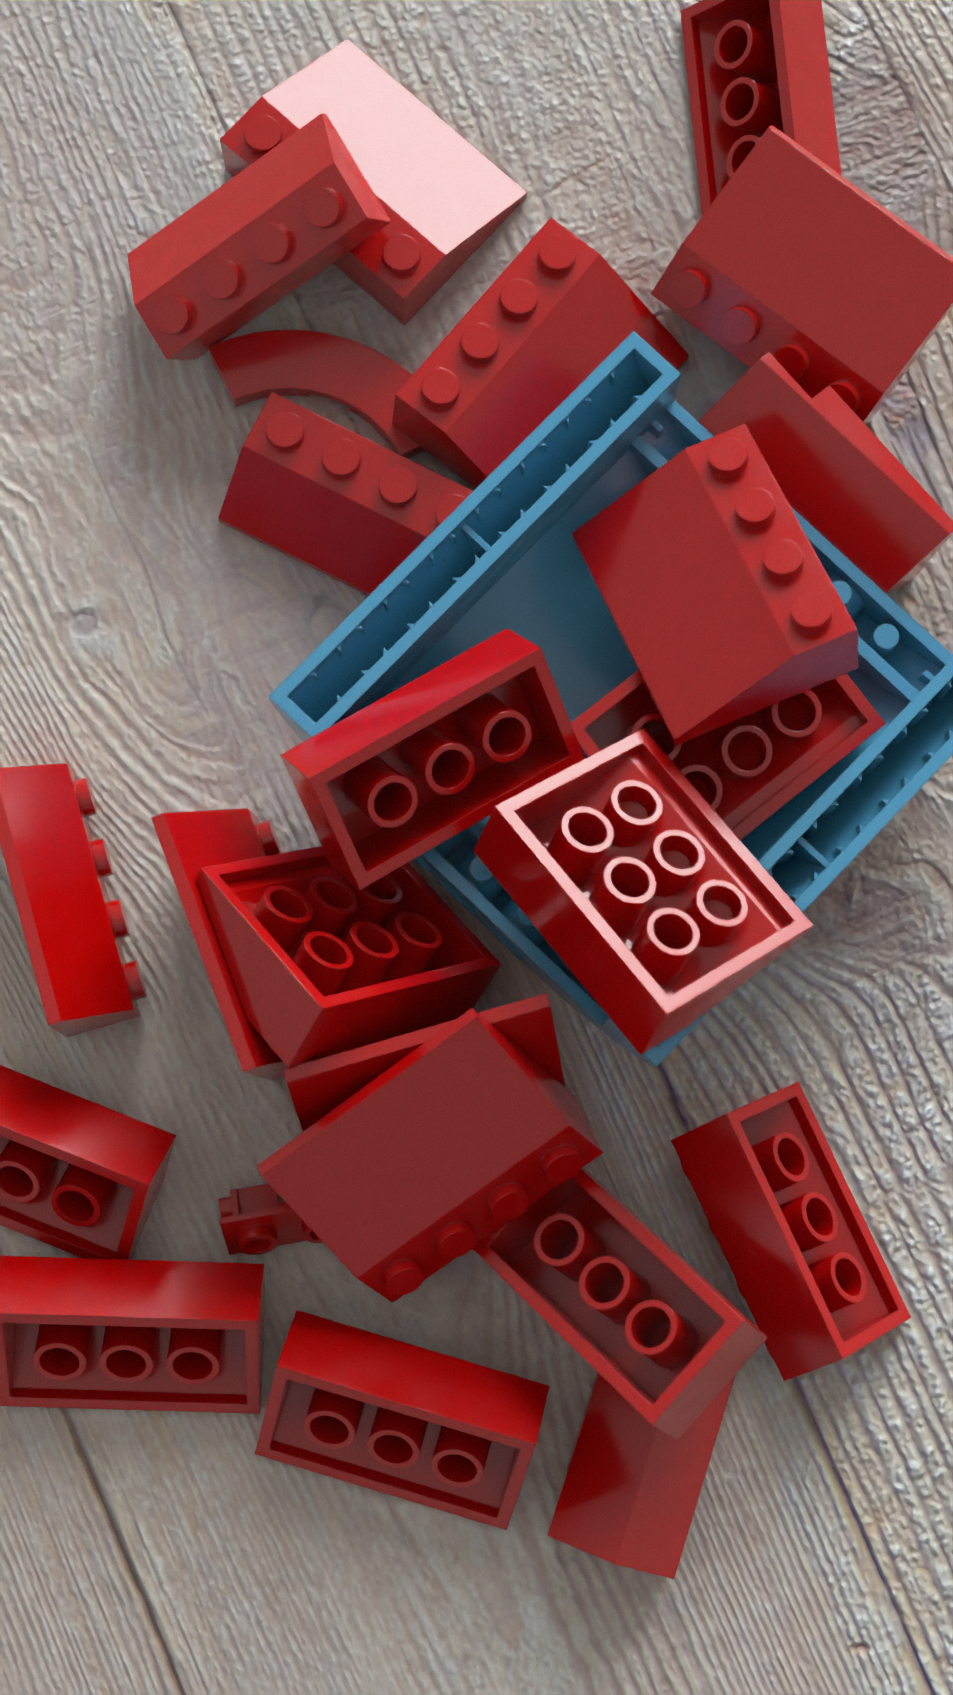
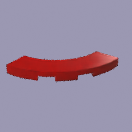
M307 330L254 332L233 337L208 347L209 355L235 407L251 401L268 398L271 392L280 396L310 397L311 395H317L349 407L351 412L372 425L384 437L394 452L410 458L425 451L392 425L395 394L413 374L373 348L351 339Z

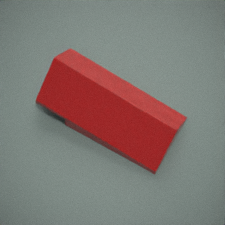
M770 352L761 357L698 421L713 436L746 424L789 505L886 594L902 588L911 582L953 534V520L830 385L811 398Z
M597 1372L568 1461L567 1474L547 1536L615 1565L674 1579L735 1375L677 1440L652 1426Z

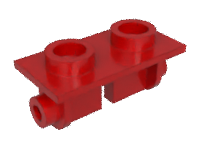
M269 1184L231 1189L229 1197L218 1199L221 1215L219 1224L229 1255L238 1253L260 1255L272 1251L276 1246L303 1241L323 1243L286 1202L279 1203L278 1193Z

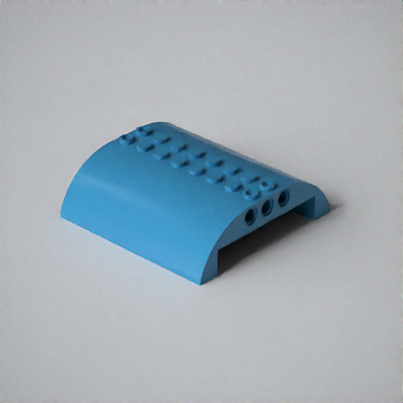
M633 331L268 696L273 706L302 742L308 740L506 628L542 649L570 722L634 674L638 669L573 541L572 533L682 450L714 437L674 400L681 373ZM792 508L858 629V668L847 674L886 723L740 840L803 913L953 755V655ZM490 815L414 859L560 997L626 1050L655 1068L710 1011L708 1010L691 1025L640 1055L474 853L473 850Z

